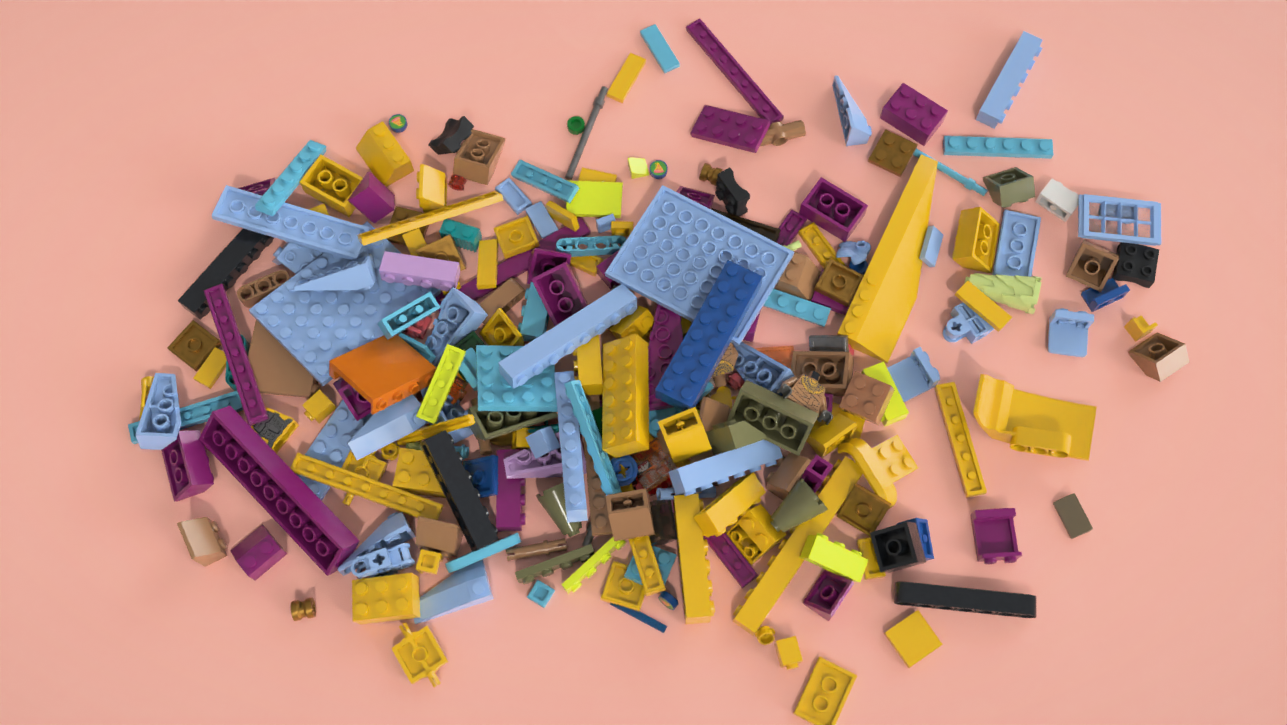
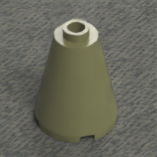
M801 478L772 514L771 518L773 521L770 523L778 532L780 530L786 532L824 513L828 508Z
M564 482L542 491L543 496L541 494L536 495L538 501L563 535L568 534L569 537L580 533L579 529L582 528L581 521L567 523Z

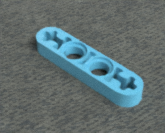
M619 235L562 238L556 242V251L569 253L571 257L613 255L621 249L627 239ZM603 243L606 247L598 248L596 245ZM584 244L588 248L580 249L578 245Z
M517 532L477 551L455 558L445 563L448 573L454 572L522 542Z

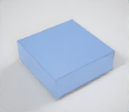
M613 214L596 219L598 233L611 230V221H615Z

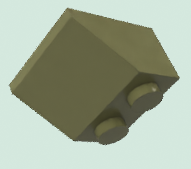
M1017 167L983 177L984 184L992 201L1002 208L1010 207L1017 202H1027L1030 198L1036 197L1034 176Z
M735 419L713 425V430L706 432L713 455L767 439L766 434L746 421L736 423Z

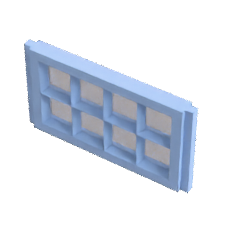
M1080 194L1078 196V237L1160 246L1161 203Z

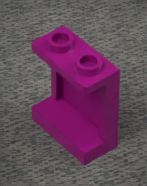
M1015 508L975 510L970 516L977 562H984L986 565L995 564L1001 560H1004L1005 563L1017 562V559L1022 556V551H1018L1013 520L1016 516Z

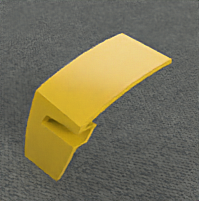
M980 374L973 414L980 427L992 439L1009 443V447L1012 450L1089 461L1097 406L1073 403L1014 389V386L1005 380H998L989 375Z

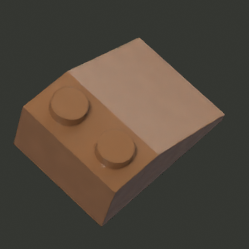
M472 129V134L463 142L454 157L453 176L488 185L494 174L506 138Z
M793 351L791 371L795 377H799L802 374L808 376L810 371H815L821 376L818 383L825 387L826 394L844 396L853 377L854 359L850 352Z

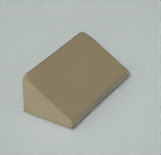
M1075 493L1053 502L1071 539L1093 530Z

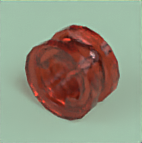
M452 175L450 177L451 181L448 183L449 187L457 191H463L464 185L467 182L466 179L459 175Z

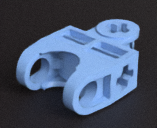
M962 302L951 311L950 314L953 318L948 321L942 334L944 339L951 343L967 337L969 342L973 344L987 336L994 328Z
M410 543L399 544L388 550L383 548L358 557L351 563V572L358 579H364L362 577L370 576L369 578L393 575L398 573V570L411 567L415 564V560L412 559L410 554ZM359 562H364L361 566H359V568L357 569V572H356V571H355V566H356V564L359 563Z

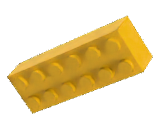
M636 333L603 344L602 450L614 458L649 449L648 342Z
M698 494L688 496L676 495L674 496L673 504L685 625L709 623L711 617L714 616L715 606L714 600L710 601V596H712L713 592L712 580L707 578V576H710V561L705 559L708 552L707 539H703L705 534L694 519V516L704 509L703 499L699 500Z

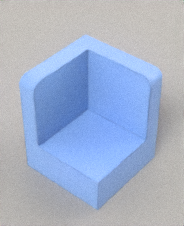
M551 426L542 428L525 437L535 458L560 448V444Z

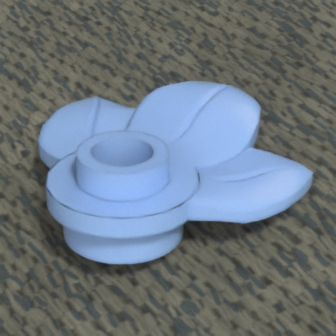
M865 241L842 242L838 244L839 249L836 257H851L853 265L860 264L867 259V255L871 251V245Z

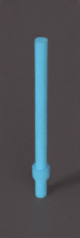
M916 149L913 154L917 158H919L922 154L926 157L934 159L918 149ZM938 161L937 169L962 183L968 190L971 191L972 189L985 196L988 190L976 184L975 180L964 177Z

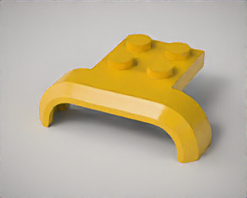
M898 435L873 448L860 438H851L838 446L837 452L839 454L847 452L853 457L875 494L890 502V508L897 501V492L893 483L918 469L917 464Z

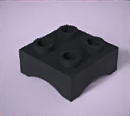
M462 116L459 120L450 118L445 123L442 134L438 138L431 140L428 146L438 155L456 153L461 147V142L472 134L471 130L474 128V125L465 116Z
M729 167L717 175L715 194L720 201L724 202L729 214L740 217L748 212L746 204L750 199V194L737 184L734 172Z
M1121 242L1117 246L1116 254L1119 255V260L1115 265L1112 278L1116 281H1128L1145 288H1150L1155 282L1160 249Z

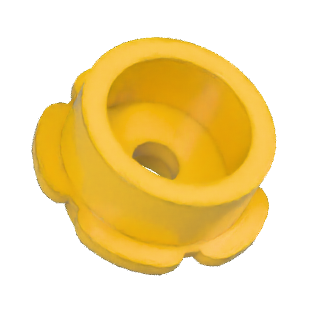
M392 442L381 448L383 459H390L391 461L397 459L400 447Z
M761 626L755 633V637H757V640L762 645L771 644L775 639V630L769 626Z

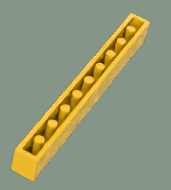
M847 456L842 461L838 459L832 468L835 470L833 475H827L822 483L824 488L821 492L817 490L815 493L828 510L790 529L789 533L792 535L788 540L784 538L778 547L781 551L777 557L773 555L767 563L769 569L766 573L763 571L756 579L758 583L756 588L749 589L744 597L747 600L743 606L739 604L733 615L735 618L733 622L752 636L759 629L804 562L800 555L808 535L823 534L852 491L854 485L863 473L857 463Z

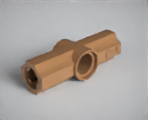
M799 120L786 124L781 122L772 123L760 147L769 144L780 146L790 139L805 136L804 122Z

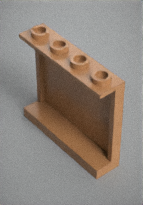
M256 320L248 358L260 393L305 398L313 396L319 390L318 381Z

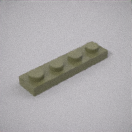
M589 544L516 571V578L519 583L528 584L533 582L535 577L541 575L542 577L550 576L554 573V570L559 568L566 570L578 561L584 563L595 554L593 546Z

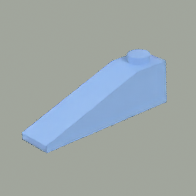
M743 342L739 346L733 344L738 352L734 368L743 380L753 382L782 396L781 392L777 393L776 391L780 388L783 381L795 376L790 368Z
M413 394L384 410L372 414V417L365 425H362L347 444L356 460L385 447L429 423L416 417L421 403Z
M483 560L457 570L420 597V618H413L415 625L493 600L494 597Z

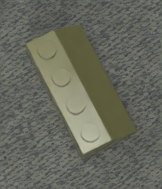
M478 405L470 407L468 410V414L474 415L475 420L474 425L469 426L476 438L485 441L558 416L557 412L478 411Z

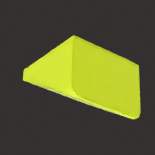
M628 158V167L632 179L649 176L645 159Z

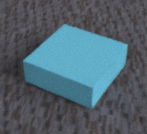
M537 580L527 598L545 608L555 590Z

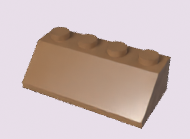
M708 397L702 398L699 417L705 432L713 430V425L727 422L731 412L730 406ZM711 449L691 457L690 464L718 454L713 455ZM717 481L712 483V485L719 487Z

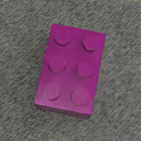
M903 82L884 105L880 119L925 146L944 122L948 110Z
M821 177L801 203L799 214L846 242L865 216L868 205Z

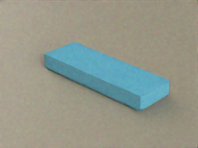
M656 24L640 31V35L664 74L680 67L678 59Z

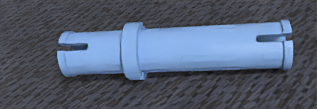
M714 485L705 490H701V487L695 489L696 492H701L694 493L699 495V499L716 497V487ZM657 488V500H674L676 494H671L675 493L674 488Z

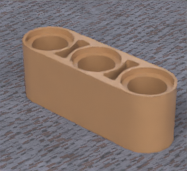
M285 270L275 271L241 286L237 290V297L245 307L251 308L284 284L280 283L282 280L286 279L288 281L291 277Z
M514 278L507 280L479 304L488 314L482 322L484 325L487 324L498 308H502L506 313L524 298L526 290Z

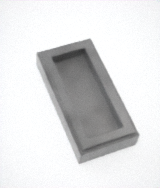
M810 335L809 351L849 352L848 335Z

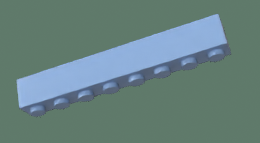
M619 285L498 362L501 376L513 389L525 384L528 379L539 375L548 366L556 364L565 355L573 353L582 344H587L590 339L602 334L610 326L616 325L622 318L633 314L637 309V297L625 285Z
M574 371L554 372L567 523L588 521L579 422L573 414V406L566 395V387L564 385L569 381L575 380Z

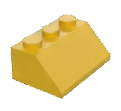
M383 121L368 129L356 146V150L373 175L386 187L414 171L411 160Z
M982 207L961 210L952 259L962 268L992 273L1000 223Z

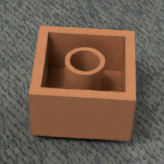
M855 371L839 407L847 413L879 426L895 390L889 384Z

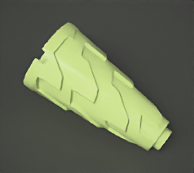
M974 273L970 274V277L966 276L965 283L970 281L992 301L1005 304L1008 307L1024 311L1028 314H1034V304L1037 305L1042 277Z

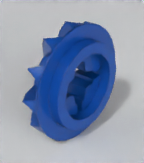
M626 455L613 458L610 461L621 487L630 485V483L636 480V476L639 473L638 464L631 456ZM621 465L624 468H628L625 471L626 477L623 474H618L621 471Z

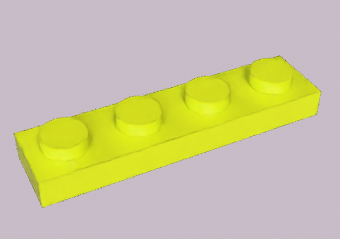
M447 344L416 415L417 418L436 424L466 355V351Z
M612 537L561 584L562 588L568 594L571 591H577L582 586L581 582L586 577L590 578L596 573V567L601 563L603 565L607 563L612 557L611 553L616 549L618 551L622 549L627 542L625 540L614 541Z

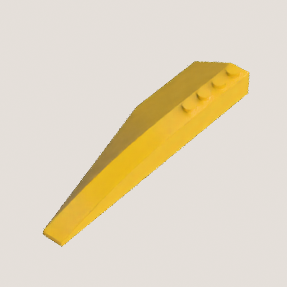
M922 154L917 161L837 335H848V344L851 345V348L885 363H888L918 294L922 260L919 257L928 229L938 161Z

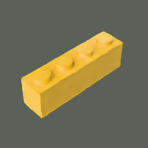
M596 335L587 344H582L573 352V356L577 355V360H573L574 372H578V376H574V379L580 380L585 395L603 394L599 335Z
M754 472L737 480L696 514L694 519L706 537L712 535L718 537L726 532L725 527H729L738 521V516L746 514L750 510V506L758 504L761 501L760 497L766 491Z

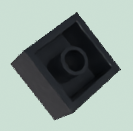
M904 522L870 532L880 572L891 573L927 563L916 523Z

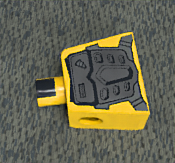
M266 408L269 419L256 423L251 428L277 454L299 424L289 416Z

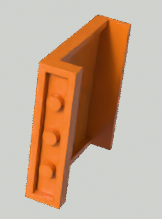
M383 335L329 361V376L333 379L342 377L371 403V414L384 410L428 387L437 369L398 335L389 340Z

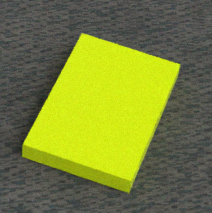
M569 181L576 184L579 190L571 203L566 202V210L575 214L576 217L602 218L613 214L615 218H621L623 182Z

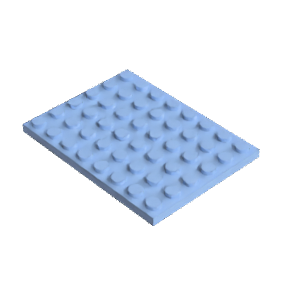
M662 185L606 270L605 276L693 322L727 260L762 275L761 287L731 340V343L739 346L794 256V251Z
M368 221L362 224V226L369 227L370 230L375 229ZM387 239L364 245L360 257L372 254L377 277L372 288L368 290H362V288L358 290H294L293 286L296 282L318 273L325 275V272L335 266L343 268L350 261L324 253L249 309L250 314L322 386H325L333 379L329 376L330 360L384 335L377 324L381 319L430 291L434 298L441 293V289H427L417 285L407 286L403 283H388L381 280L379 268L384 251L402 254Z

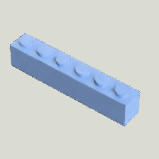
M1023 31L975 120L994 129L998 123L1002 124L1007 115L1004 113L1005 109L1009 110L1014 102L1011 98L1013 96L1017 97L1021 89L1019 84H1024L1028 73H1026L1027 69L1031 71L1035 60H1033L1034 56L1038 57L1043 49L1040 47L1043 39Z
M761 440L674 469L668 473L676 495L684 493V496L696 493V488L701 487V490L713 487L712 483L715 481L718 484L729 481V476L733 475L735 479L744 476V471L749 470L750 473L761 470L760 465L765 464L766 467L777 464L776 460L783 458L779 446L766 440Z

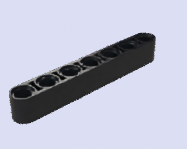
M895 582L894 604L1019 618L1037 617V596L913 582Z

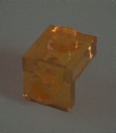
M456 376L448 394L454 398L451 402L453 405L457 400H463L467 394L465 388L469 384Z

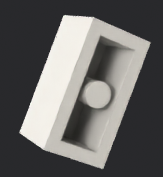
M1052 178L1035 202L1066 222L1078 207L1079 195Z

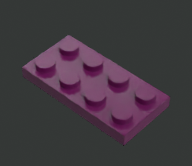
M705 105L690 134L693 138L757 153L771 124L766 119Z

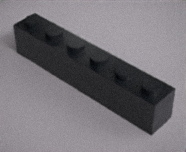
M243 228L178 299V302L184 309L201 320L210 312L204 290L219 284H223L225 291L233 287L241 274H244L250 264L257 260L261 252L272 243L274 237Z
M445 430L420 442L419 444L471 551H477L498 540L497 528L494 524H491L488 518L489 512L480 501L479 491L471 483V475L468 470H465L462 464V456L458 451L456 452L453 446L454 440L452 436Z

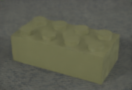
M746 380L737 395L727 421L733 419L736 420V423L746 421L766 434L767 439L764 440L799 456L819 414L787 398L783 399L784 397Z

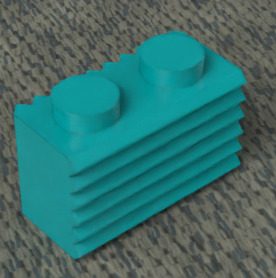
M444 219L439 230L441 238L451 234L457 247L460 246V248L474 251V253L477 252L479 241L482 240L480 228L451 219Z

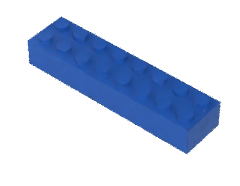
M727 260L657 385L655 398L681 411L696 407L762 284V275Z

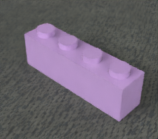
M384 251L379 268L381 280L385 282L403 283L407 286L417 285L427 289H441L442 291H450L452 287L457 289L461 273L459 262Z

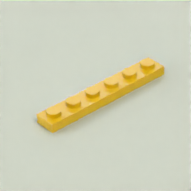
M955 382L936 385L934 387L965 496L969 498L984 495L987 493Z

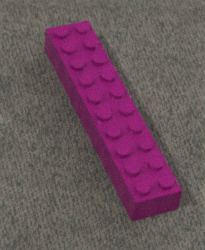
M231 406L212 411L199 440L327 576L338 571L340 565L356 549L360 542L358 538Z

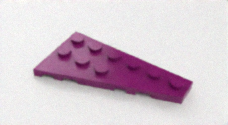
M657 304L648 346L649 411L673 408V406L655 398V389L683 341L681 316Z

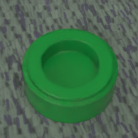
M573 116L567 121V129L571 134L579 135L585 129V122L581 117Z

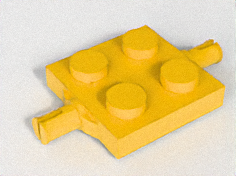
M350 450L342 468L380 482L388 464L374 456L376 451L356 460ZM347 493L342 503L350 506L355 495Z
M407 622L403 623V626L400 625L399 628L404 638L391 649L412 685L428 677L434 688L441 684L435 672L449 661L428 626L419 631L411 632Z

